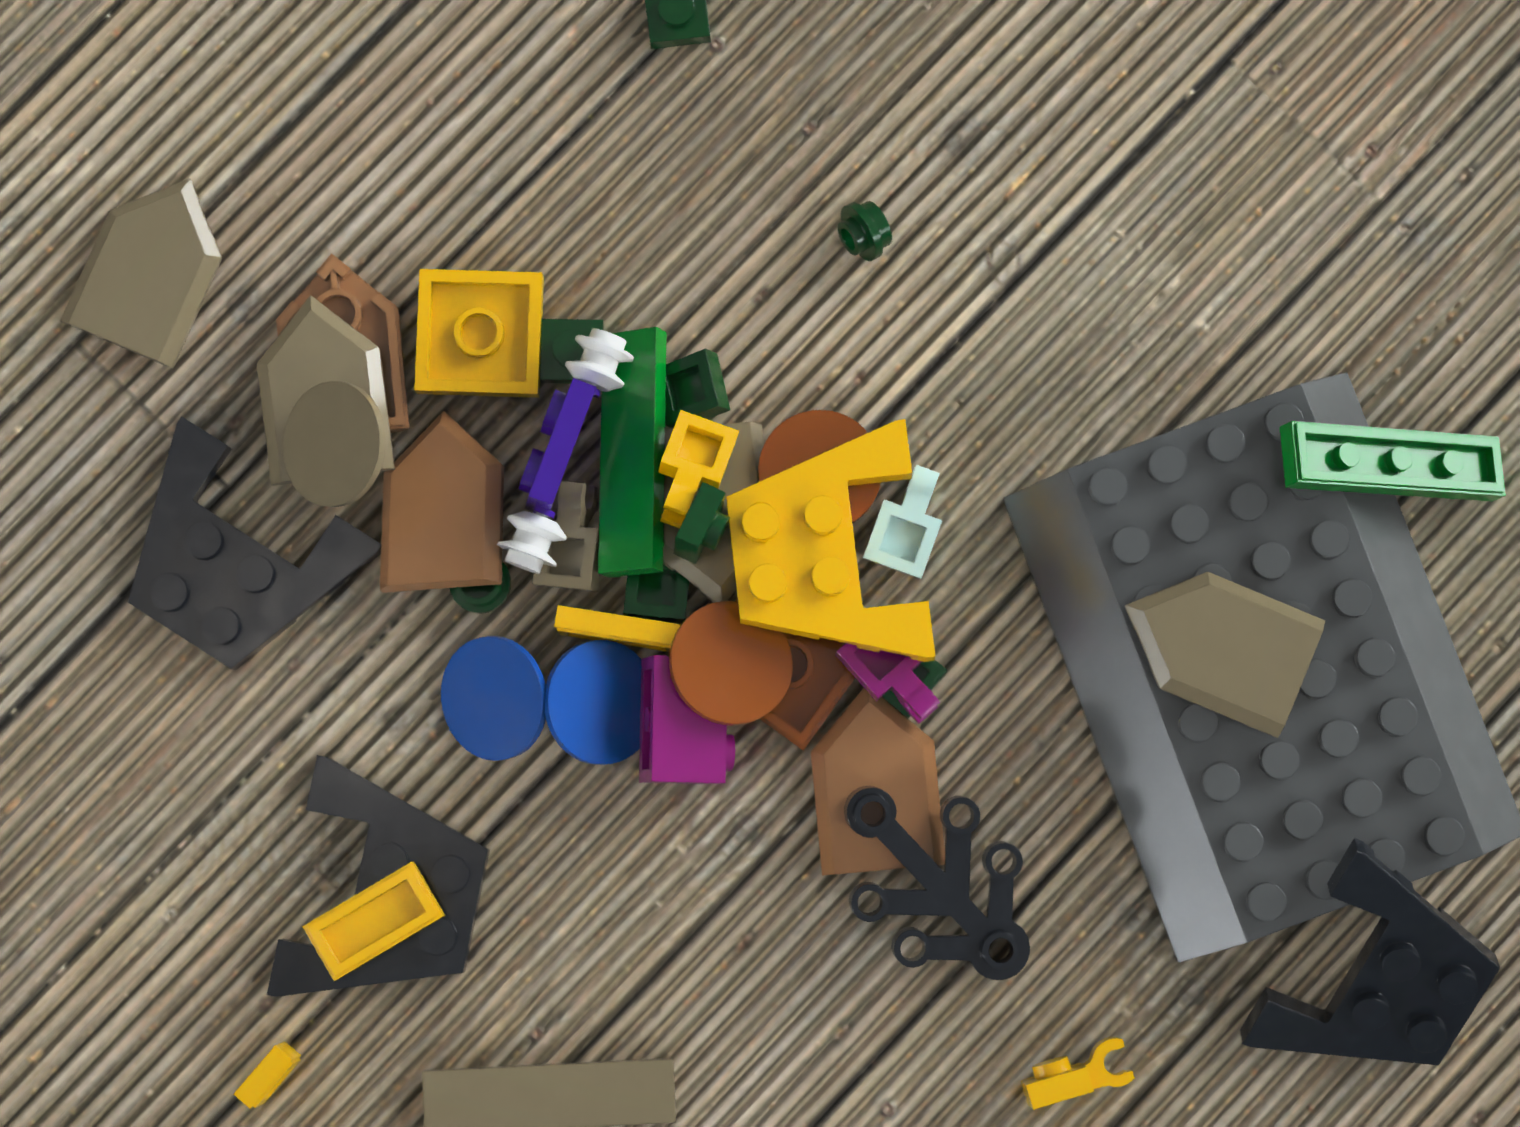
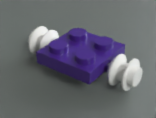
M593 328L589 337L576 335L575 341L584 349L580 360L566 361L565 363L573 379L567 393L555 389L540 433L551 436L545 452L535 448L532 449L518 489L529 494L525 509L533 511V513L521 511L508 515L507 519L516 528L512 540L498 541L497 543L499 547L508 551L505 562L532 573L540 574L543 564L556 567L557 563L548 554L552 542L566 541L567 537L559 524L550 520L554 519L556 514L551 511V507L592 398H599L601 391L608 392L622 388L624 382L615 374L618 364L632 362L634 359L630 353L624 350L627 343L626 340L604 330Z

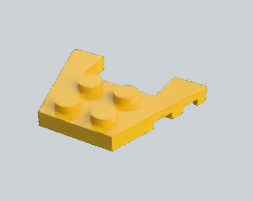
M905 419L895 420L726 496L727 511L730 517L729 529L740 624L817 640L819 638L853 644L860 649L880 652L881 650L910 656V659L923 662L935 660L936 655L929 601L864 608L862 605L848 486L911 479L912 467Z

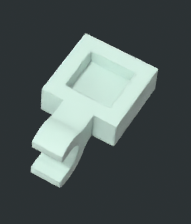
M916 465L909 480L902 504L899 505L885 499L883 500L863 559L918 579L922 578L942 520L925 514L940 473Z

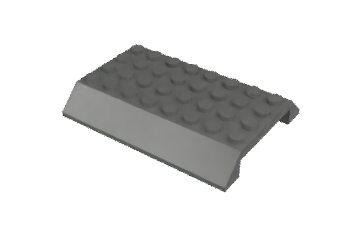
M1348 372L1295 385L1063 470L1003 498L1178 963L1254 941L1350 905L1331 897L1327 883L1354 838L1363 841L1373 849L1375 857L1391 871L1397 870L1410 882L1483 856L1520 837L1519 811L1396 496L1285 488L1280 426L1290 421L1369 427ZM1205 572H1210L1325 620L1323 633L1286 725L1279 737L1275 738L1160 690L1149 667L1150 663L1137 632L1133 629L1124 606Z

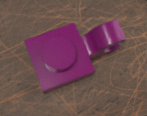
M845 643L836 651L835 656L876 702L891 690L903 708L918 724L938 708L937 705L940 704V701L913 672L923 661L910 659V656L881 650L880 652L860 649L856 645Z

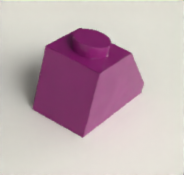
M653 655L642 658L639 783H726V772H731L734 768L736 751L734 736L727 734V725L706 720L684 703L671 679L669 657L667 655Z

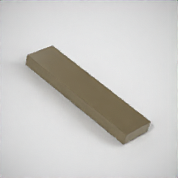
M674 1058L422 1071L424 1127H600L676 1123L677 1121Z

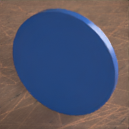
M486 636L473 639L462 645L453 654L442 678L441 704L446 723L462 747L482 759L499 761L521 755L536 742L546 721L544 713L546 683L537 662L520 644L500 636Z
M609 640L583 642L566 651L557 660L549 673L545 688L544 709L548 728L558 745L567 754L579 761L594 765L614 764L627 759L640 749L642 659L628 647Z

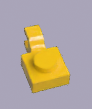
M680 410L658 473L674 478L663 507L665 509L660 522L680 529L702 483L704 482L719 489L736 444L739 430Z
M1108 1037L1100 1040L1092 1048L1090 1057L1085 1063L1070 1065L1068 1056H1062L1033 1065L1034 1076L1021 1080L1027 1104L1035 1110L1094 1092V1089L1100 1087H1121L1133 1081L1135 1077L1132 1070L1128 1069L1118 1073H1109L1104 1066L1105 1056L1110 1051L1125 1047L1123 1039Z

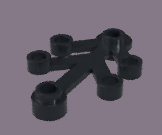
M862 786L854 790L848 796L844 805V816L847 824L852 830L863 837H877L925 889H886L873 882H862L856 885L850 893L849 906L852 912L859 919L866 922H875L885 914L951 916L968 934L926 936L921 930L914 927H906L899 930L892 939L891 948L895 958L906 967H919L926 963L927 960L970 961L978 973L992 980H1005L1017 975L1026 965L1030 954V943L1026 932L1021 926L1012 921L1014 877L1019 874L1023 865L1020 851L1006 841L993 842L984 850L982 864L985 871L990 874L987 915L985 916L969 899L971 832L977 828L980 822V811L976 803L964 796H953L948 798L941 806L940 820L946 828L943 871L895 820L897 814L896 805L888 793L875 786ZM868 802H879L883 808V815L880 821L875 824L864 823L861 819L863 806ZM957 804H966L971 813L969 821L964 826H953L949 819L951 809ZM1002 849L1009 850L1013 857L1012 865L1004 872L995 871L992 866L994 854ZM866 891H875L880 897L878 908L870 913L860 911L858 908L860 895ZM910 936L919 937L922 941V950L914 958L902 956L900 950L902 942ZM998 938L1007 939L1010 945L1008 955L1001 960L991 959L989 955L990 944Z

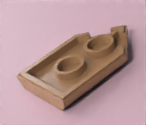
M331 253L316 271L317 275L294 302L291 301L276 319L277 336L280 335L309 296L314 297L380 348L390 432L395 433L409 430L410 423L399 308Z
M443 411L394 462L395 470L384 472L380 591L382 593L502 584V548L497 543L498 541H503L504 466Z
M863 688L811 751L822 876L905 868L877 837H863L852 830L847 824L844 816L845 802L854 790L862 786H875L888 793L896 805L897 814L895 820L937 865H944L945 851L942 822L940 820V798L934 740L885 699L881 698L876 702L867 690ZM875 801L866 803L861 810V819L866 824L877 823L883 815L881 804Z

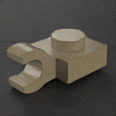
M561 481L558 491L557 523L567 538L566 541L551 543L548 554L557 565L552 567L543 564L540 574L533 573V585L599 591V529L588 527L596 509L597 487L586 486L587 484Z

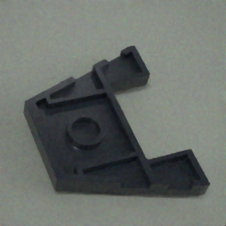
M181 416L174 431L128 603L230 669L236 670L293 625L298 617L323 597H328L344 584L343 581L363 565L369 564L381 554V544L335 515L302 567L294 566L198 504L199 498L232 449Z
M317 755L306 810L363 821L369 824L355 895L414 861L446 916L337 981H333L312 944L278 939L267 995L279 997L464 973L490 849L342 766L337 761L329 757Z
M1354 838L1327 883L1329 893L1335 899L1380 916L1379 922L1326 1009H1320L1265 987L1240 1029L1242 1044L1253 1048L1439 1065L1498 973L1500 966L1496 954L1441 907L1436 909L1414 890L1413 884L1397 870L1391 871L1375 857L1374 850L1367 844Z

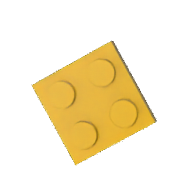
M419 269L414 391L417 394L539 398L544 291L543 273Z

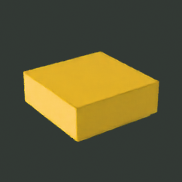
M285 1041L275 1045L233 1095L250 1109L264 1104L301 1061V1054Z

